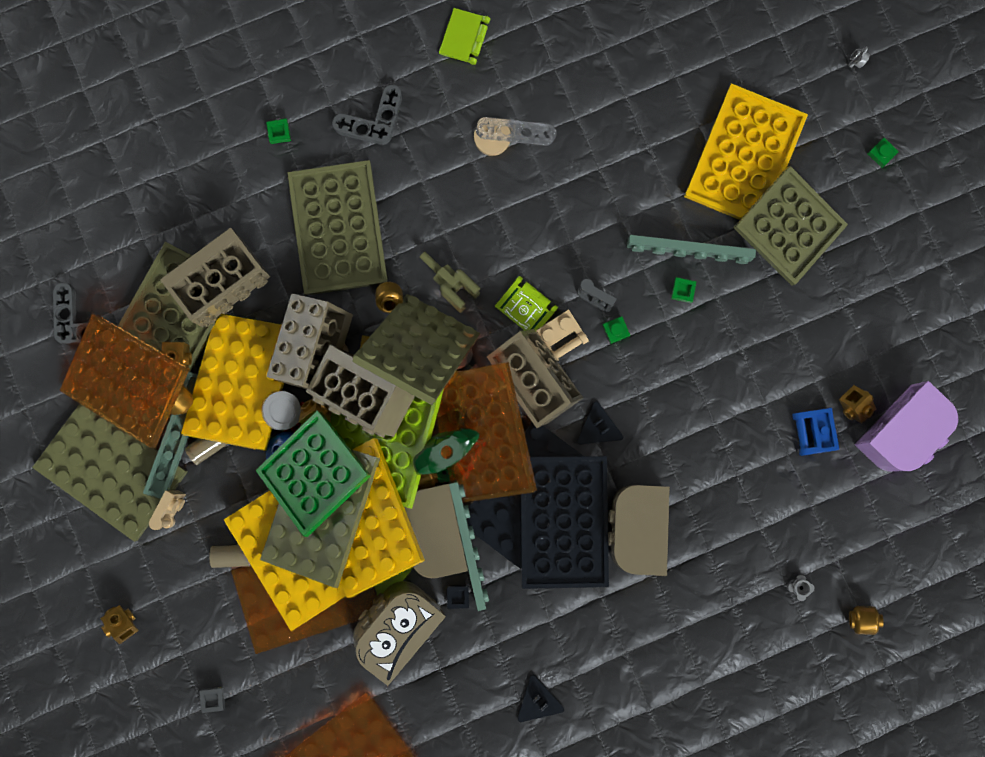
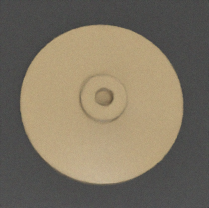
M485 119L475 129L474 142L478 150L483 154L496 156L506 151L510 145V129L506 123L499 119Z

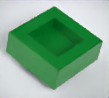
M287 119L266 122L270 144L291 141Z
M883 138L867 154L883 168L899 151L888 140Z
M676 277L674 279L671 299L692 303L697 281Z
M623 316L602 325L610 344L631 336Z

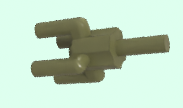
M426 252L421 254L420 258L436 273L433 280L441 286V295L459 313H462L466 309L464 306L465 302L456 292L463 287L476 299L480 295L479 290L481 288L461 269L455 272L448 264L441 267Z

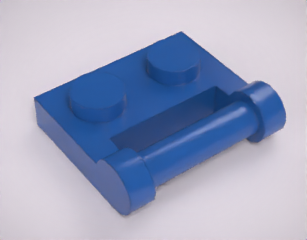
M832 408L792 414L797 426L801 448L799 449L800 456L840 450ZM805 418H810L815 445L812 448H809Z

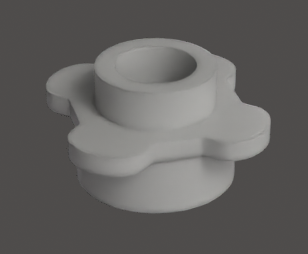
M867 46L863 49H856L851 54L850 68L854 65L861 68L866 64L870 57V54L867 52Z
M798 575L797 580L788 585V590L793 592L799 601H804L814 591V585L806 581L804 575Z

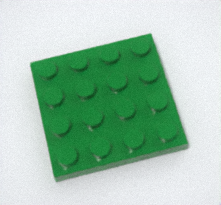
M318 410L256 470L304 537H308L371 477L327 418Z

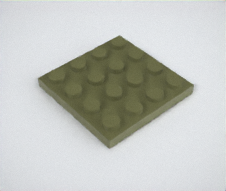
M789 166L733 228L792 286L797 284L848 224Z

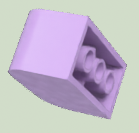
M929 381L912 384L855 443V446L882 470H916L923 464L929 463L934 458L933 453L937 449L943 448L949 442L947 438L955 431L958 424L957 410Z

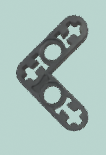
M389 85L384 89L375 122L346 114H338L332 122L334 130L340 135L379 145L389 143L402 101L401 90L395 85ZM392 92H395L397 97H393V106L389 105V95H391ZM386 110H390L393 113L392 118L389 120L382 118V113ZM342 120H345L348 126H343L340 129L338 123H342ZM359 125H366L368 127L365 134L357 133ZM382 130H385L387 136H383L382 139H380L377 133H381Z
M60 283L55 286L53 290L55 339L63 344L109 342L117 327L109 322L77 323L75 289L66 283ZM64 288L69 291L68 294H65V298L60 295L61 292H64ZM65 301L69 303V305H68V304H60V302L65 303ZM64 308H68L70 311L67 319L60 317V312ZM61 323H65V324L70 323V325H65V326H63V325H61ZM88 327L91 329V336L84 339L81 333L84 328ZM107 327L108 329L112 330V333H109L108 337L107 335L98 334L97 330L106 331ZM65 330L70 333L66 338L61 337Z

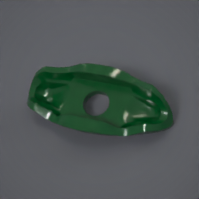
M460 428L435 435L413 459L416 474H433L444 471L456 464L471 450L479 439L480 434L470 428ZM444 446L451 448V456L447 459L441 455V450Z

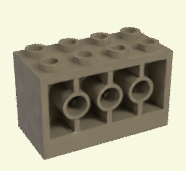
M229 228L160 279V281L190 321L201 327H207L216 321L218 315L229 312L237 301H243L251 294L250 292L256 287H263L268 282L267 279L270 278V275L242 238L232 228Z
M291 294L266 377L307 390L328 347L332 345L343 350L353 314L327 301Z
M535 329L519 331L487 356L536 428L551 422L583 399L581 393Z
M330 345L306 392L313 396L312 400L320 405L325 404L329 406L328 410L346 416L345 420L355 425L358 423L363 426L362 430L372 435L375 433L383 438L385 435L394 437L415 396L353 363L354 354Z

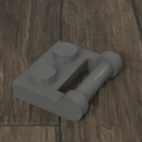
M584 279L577 291L581 299L607 313L611 310L617 299L613 297L614 294L604 288L600 290L594 287V283L590 279Z

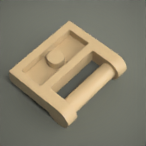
M566 310L536 330L557 361L580 344L584 345L589 342L569 310ZM572 332L576 334V338L556 351L551 349L550 346Z
M179 490L165 491L149 521L150 528L159 530L162 527H173L175 525L174 516L177 511L179 512L185 503L183 498L186 494Z

